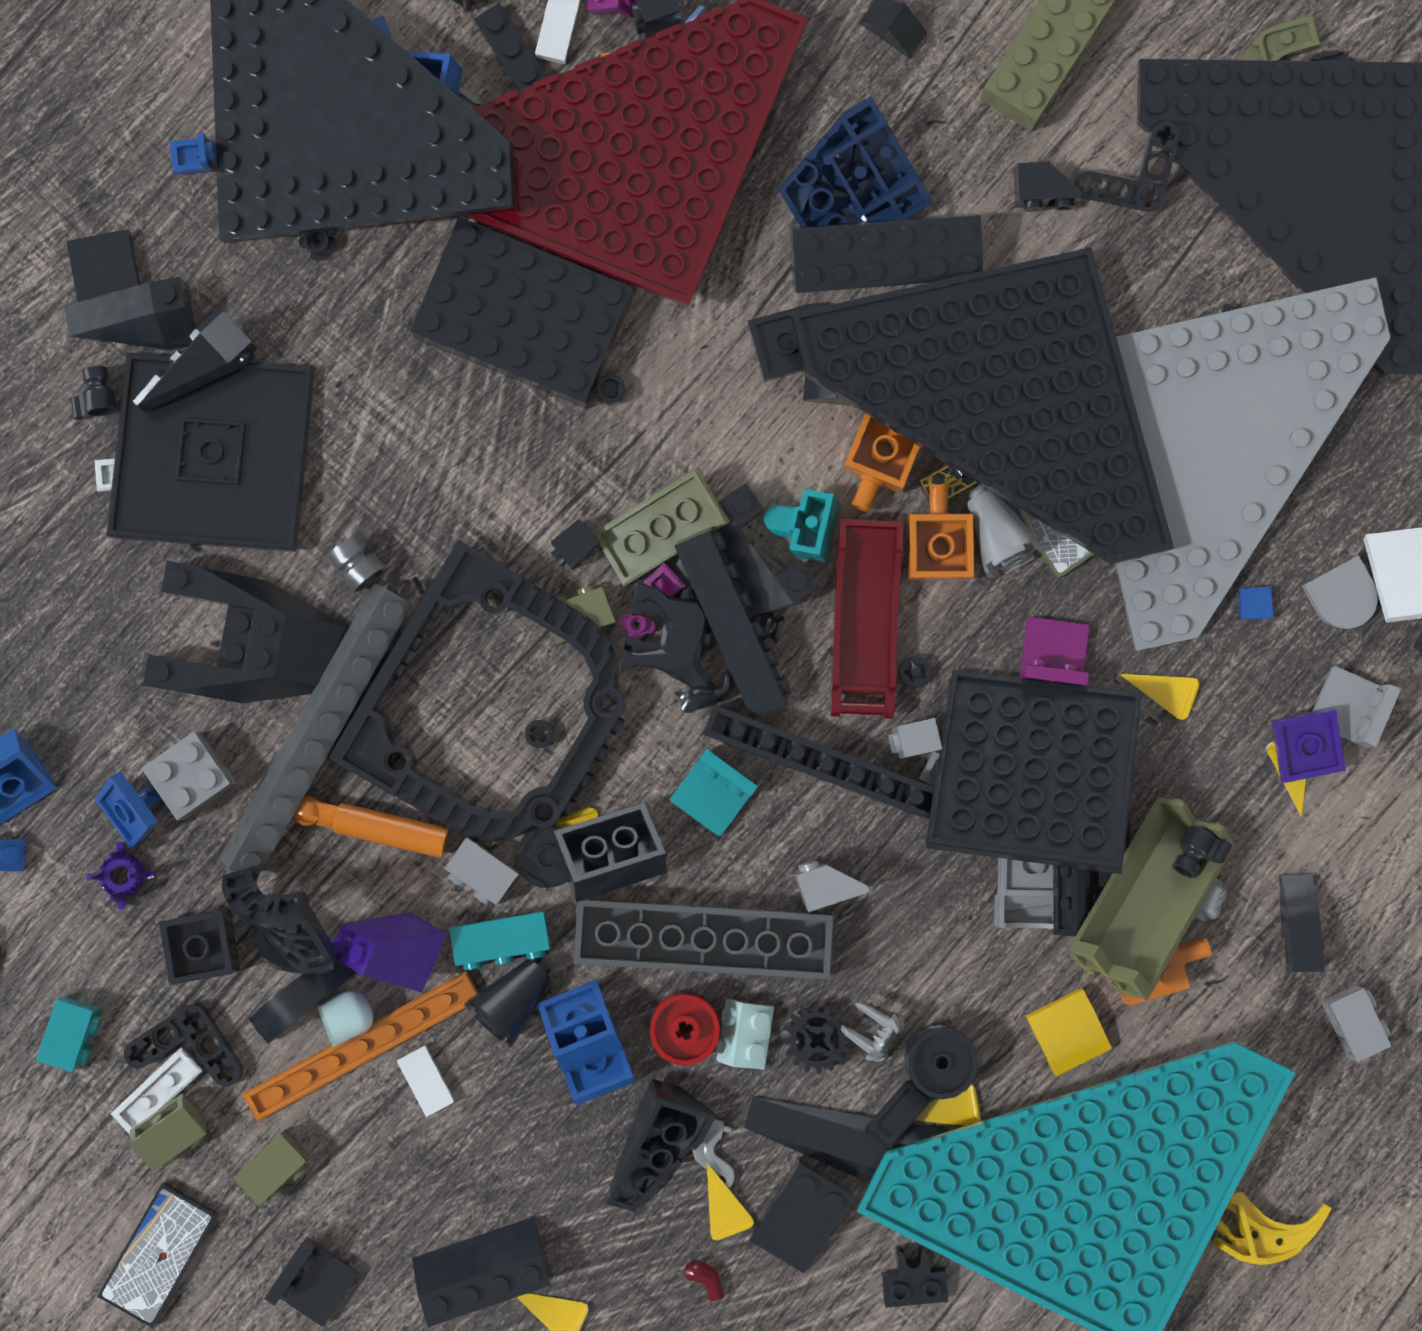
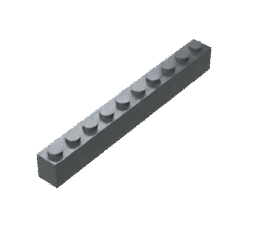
M374 583L318 685L315 687L220 855L219 859L228 869L235 872L253 867L259 877L412 606L411 602Z

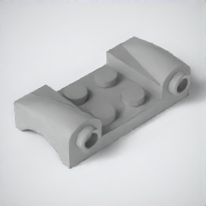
M998 858L997 894H995L994 905L995 927L1053 929V865Z

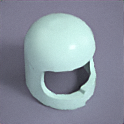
M353 989L341 992L317 1005L333 1047L365 1033L372 1026L373 1011L367 998L358 990Z

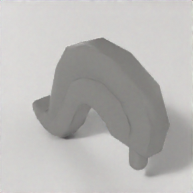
M715 1118L703 1143L696 1150L692 1148L695 1160L702 1167L707 1169L708 1163L716 1174L725 1178L724 1184L730 1188L735 1179L734 1168L716 1155L714 1149L717 1142L722 1139V1133H731L732 1127L724 1126V1121Z

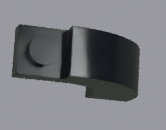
M337 959L335 960V967L324 973H303L260 1007L249 1018V1021L255 1027L258 1034L269 1044L356 973Z

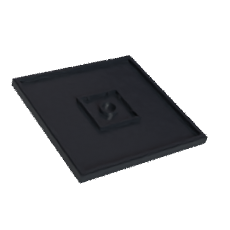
M126 353L106 537L297 553L315 373L314 367L249 362L244 367L239 366L233 372L144 413L133 400L157 373L168 371L172 361L170 359L171 356Z

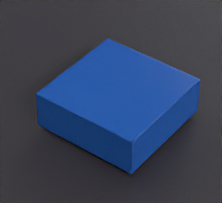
M1271 586L1237 589L1240 620L1274 617Z

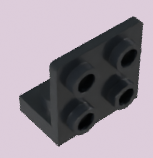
M306 1237L264 1299L274 1306L282 1299L318 1325L324 1326L359 1272L309 1237Z

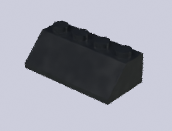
M533 1216L412 1258L418 1298L428 1327L551 1286L553 1280L552 1271Z

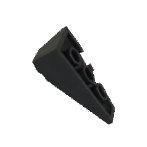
M218 307L190 334L189 337L193 342L187 349L177 350L170 359L172 361L168 371L157 373L133 402L144 413L235 371L239 366H246L254 358V352L257 350L256 346L230 317Z
M652 1079L637 1109L605 1200L606 1204L636 1212L660 1187V1181L672 1169L676 1170L682 1164L681 1160L692 1148L696 1150L703 1143L716 1117L715 1113L681 1087Z

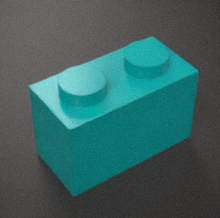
M67 996L56 999L36 1061L69 1072H74L81 1069V1066H85L92 1051V1048L88 1047L91 1037L98 1033L101 1026L102 1018L98 1017L101 1008Z

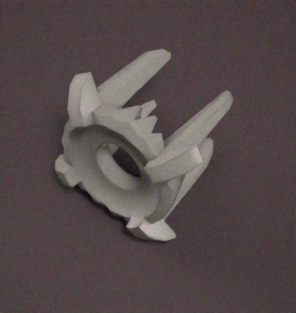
M858 1002L855 1006L883 1026L882 1031L877 1030L879 1036H873L875 1041L869 1040L844 1025H841V1031L868 1053L865 1058L866 1060L883 1061L888 1056L886 1051L891 1046V1043L895 1040L898 1033L902 1035L904 1031L903 1019L895 1014L890 1018L870 1005Z

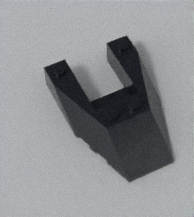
M167 561L161 592L172 596L228 606L217 666L148 654L142 685L242 704L309 695L313 693L350 626L266 580Z

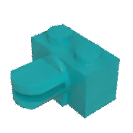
M803 489L799 507L780 504L771 505L764 515V522L772 534L792 538L789 550L797 558L827 563L841 503L834 494Z

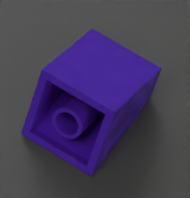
M406 912L342 924L333 943L337 947L336 959L359 974L422 993L447 933L420 917Z

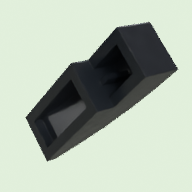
M1312 874L1279 875L1281 938H1285L1286 970L1290 972H1324L1322 931Z

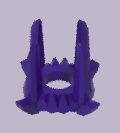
M116 842V850L110 852L109 857L100 866L98 873L87 874V880H99L103 890L110 895L111 902H118V909L126 908L127 898L133 896L141 889L145 878H154V871H145L137 857L126 853L123 842ZM119 866L126 868L129 872V879L123 885L115 883L112 878L114 869Z

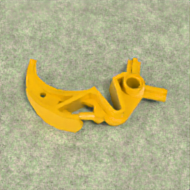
M1235 1190L1226 1209L1234 1212L1240 1237H1235L1230 1232V1228L1220 1219L1216 1230L1222 1236H1226L1231 1242L1229 1244L1216 1236L1212 1243L1239 1261L1258 1265L1278 1263L1302 1251V1248L1310 1242L1322 1227L1332 1208L1323 1203L1309 1220L1301 1224H1284L1273 1221L1263 1215L1242 1191ZM1253 1231L1257 1232V1236L1255 1238H1252L1251 1235ZM1278 1238H1282L1280 1245L1276 1244Z

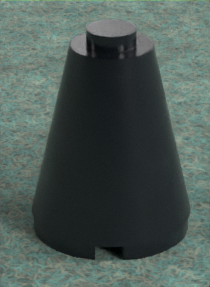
M538 958L534 962L527 959L468 999L464 1006L468 1011L474 1007V1011L477 1013L475 1018L499 1041L506 1037V1046L511 1048L551 982L548 976L551 970Z

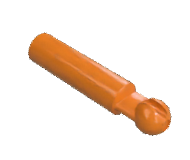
M304 795L293 815V819L302 826H323L333 829L335 834L438 858H443L449 837L448 827L345 803H340L338 806L320 802L317 798Z

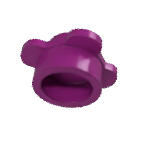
M646 612L637 616H633L630 613L619 618L618 625L625 629L628 638L640 641V637L646 633L651 634L654 632L655 623L649 621L645 614ZM634 622H639L640 626L634 627Z

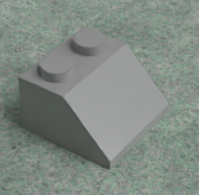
M816 860L798 865L800 871L794 873L804 907L808 912L870 892L868 886L824 863L819 864Z

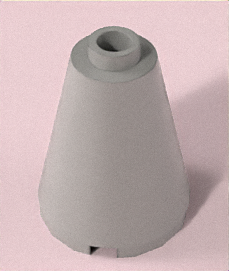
M985 487L976 490L970 495L971 500L967 503L969 514H973V530L983 570L988 578L996 577L994 572L1002 570L1004 575L1032 561L1035 558L1033 552L1036 549L1040 553L1043 551L1040 541L1002 497Z

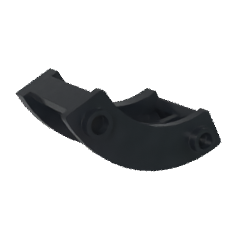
M253 867L223 875L222 891L224 898L232 911L241 920L254 925L253 940L255 947L269 965L281 971L300 974L324 973L335 967L337 947L331 942L309 905L310 900L305 891L287 895L269 893L266 896L258 888V875Z

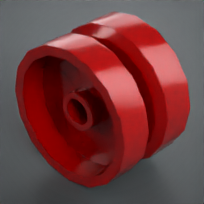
M680 991L668 995L658 1003L651 1018L650 1036L653 1047L662 1058L672 1064L689 1066L700 1063L711 1055L718 1043L720 1024L717 1012L708 999L695 992ZM682 1021H685L686 1025L691 1024L689 1032L683 1033L679 1030V1024Z

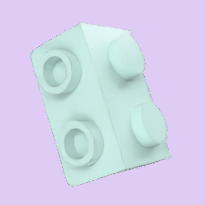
M726 999L725 1008L721 1016L720 1039L716 1046L717 1061L732 1067L764 1070L774 1006Z

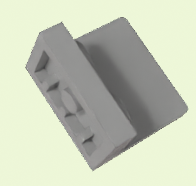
M1333 666L1328 673L1313 711L1328 708L1336 709L1341 738L1364 748L1377 747L1401 689L1391 684H1375L1344 669Z

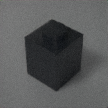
M579 518L550 542L554 547V550L550 553L561 567L568 564L573 569L598 549L600 543Z

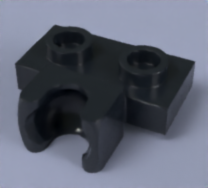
M920 1244L917 1257L908 1259L904 1255L902 1246H896L897 1271L881 1272L885 1308L948 1302L945 1267L930 1268L928 1248Z

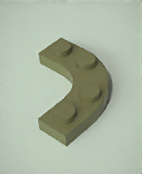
M1312 15L1287 21L1267 29L1249 45L1241 60L1279 61L1287 56L1318 48L1320 41Z

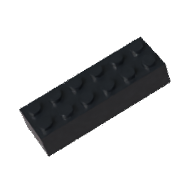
M977 213L790 227L793 290L796 293L931 283L983 271L981 215Z

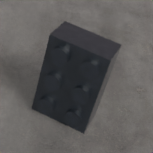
M645 803L554 831L556 853L576 902L667 873L666 852Z

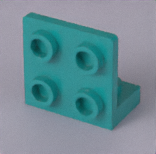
M706 749L672 795L670 801L714 834L721 836L758 786Z

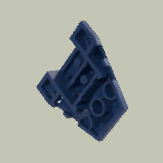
M872 96L843 112L778 188V191L800 226L910 218L933 204Z

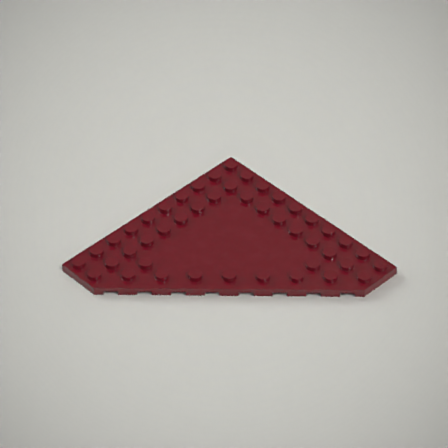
M738 0V2L724 8L718 7L697 16V19L682 25L679 23L659 31L655 36L643 41L637 40L615 49V52L601 58L595 57L574 66V69L559 75L556 73L536 81L532 86L516 92L514 90L492 99V102L478 108L472 107L475 112L514 145L516 208L462 215L681 305L690 307L804 32L808 18L764 0Z

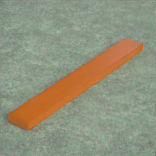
M465 971L377 1019L365 1033L336 1047L330 1045L244 1092L242 1095L258 1122L466 1008L464 1006L466 1001L479 993L468 971Z

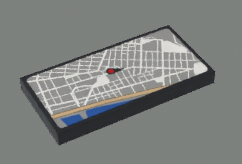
M163 1182L97 1297L153 1328L219 1213Z

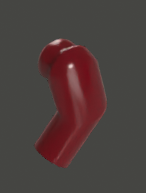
M693 1261V1263L685 1266L684 1275L686 1279L705 1285L711 1302L725 1297L719 1274L715 1267L702 1261Z

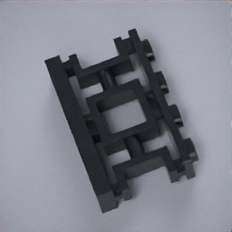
M1130 808L1124 853L1130 845ZM1053 865V935L1074 937L1077 935L1113 873L1099 871V886H1090V870ZM1085 894H1088V912H1085Z

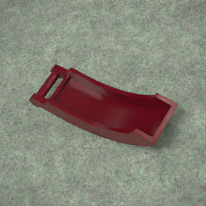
M840 519L834 591L830 716L840 717V714L884 716V719H894L903 522ZM841 694L883 695L884 703L841 701Z

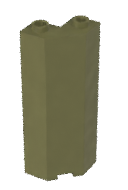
M1157 797L1124 853L1122 874L1113 873L1068 948V951L1082 969L1092 975L1095 971H1099L1105 977L1113 980L1110 985L1112 988L1120 993L1144 1000L1149 998L1235 846L1223 825L1217 822L1206 823L1196 821L1188 809L1189 806L1178 798ZM1191 825L1206 829L1216 838L1232 844V848L1224 863L1200 861V869L1195 878L1185 877L1172 868L1176 857L1182 854L1180 843Z

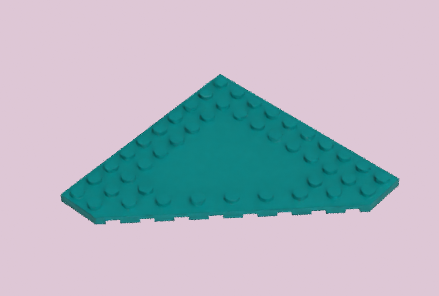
M1232 1041L889 1150L884 1153L857 1207V1212L1090 1331H1163L1295 1072L1260 1053Z

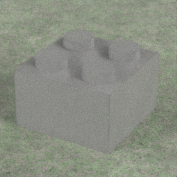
M192 732L141 768L176 820L188 819L237 785V782L202 732Z

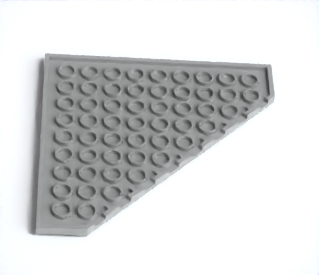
M1376 278L1116 337L1174 549L1115 564L1135 651L1198 638L1390 340Z

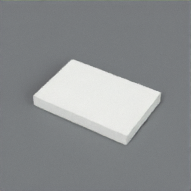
M1422 527L1366 534L1363 540L1386 623L1422 618Z

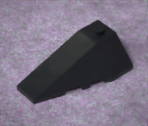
M181 277L148 282L64 306L68 332L72 338L107 343L115 342L129 346H143L171 351L187 348L193 342L189 336L196 329L189 286Z

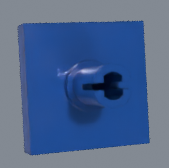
M119 771L107 780L94 800L130 849H133L143 842L158 823L148 808L163 799L158 792L154 793L156 789L152 783L136 792L123 773Z

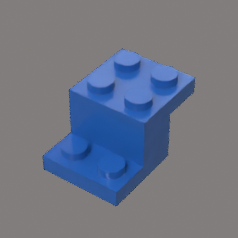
M597 980L537 1003L554 1056L564 1072L576 1106L636 1082L618 1030L608 1012Z

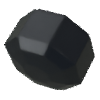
M615 374L601 376L595 386L598 400L607 406L620 404L626 395L624 380Z

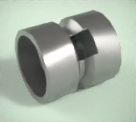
M358 533L341 542L327 556V560L337 572L343 571L345 573L343 580L354 593L369 586L386 570V567L375 554H368L370 547Z

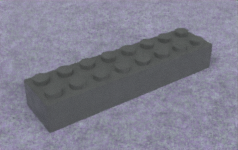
M588 898L577 903L574 964L830 980L833 915L831 913Z

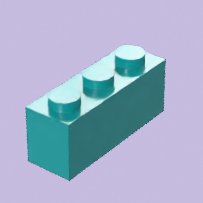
M546 910L462 924L449 928L455 966L463 965L464 970L483 967L482 961L495 959V965L514 962V956L526 954L527 959L546 956L545 950L552 948Z

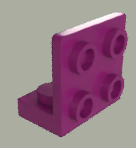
M1027 618L1019 678L1087 686L1089 673L1084 672L1089 626L1087 624L1042 618Z

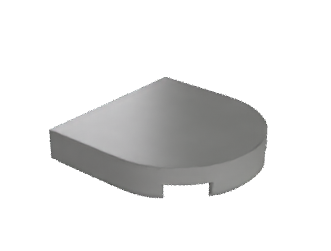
M1359 555L1302 585L1319 618L1324 623L1336 628L1351 629L1361 626L1372 617L1377 607L1378 594L1376 586Z

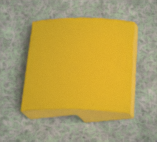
M1082 987L1025 1015L1055 1077L1112 1049Z

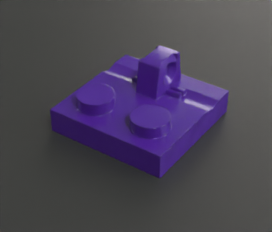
M1328 708L1271 720L1282 782L1287 783L1346 771L1336 709Z

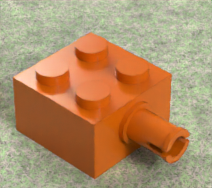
M864 414L842 468L843 471L858 476L861 479L851 506L865 512L870 511L871 504L879 487H885L897 493L901 492L920 448L867 414Z
M929 485L930 513L910 514L906 518L907 581H969L974 578L973 514L948 513L949 485Z
M1203 937L1193 942L1178 945L1149 998L1144 1000L1119 992L1122 1003L1133 1006L1191 988L1184 967L1186 963L1212 956L1207 939Z

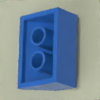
M15 729L0 737V824L57 789L56 784L33 747Z

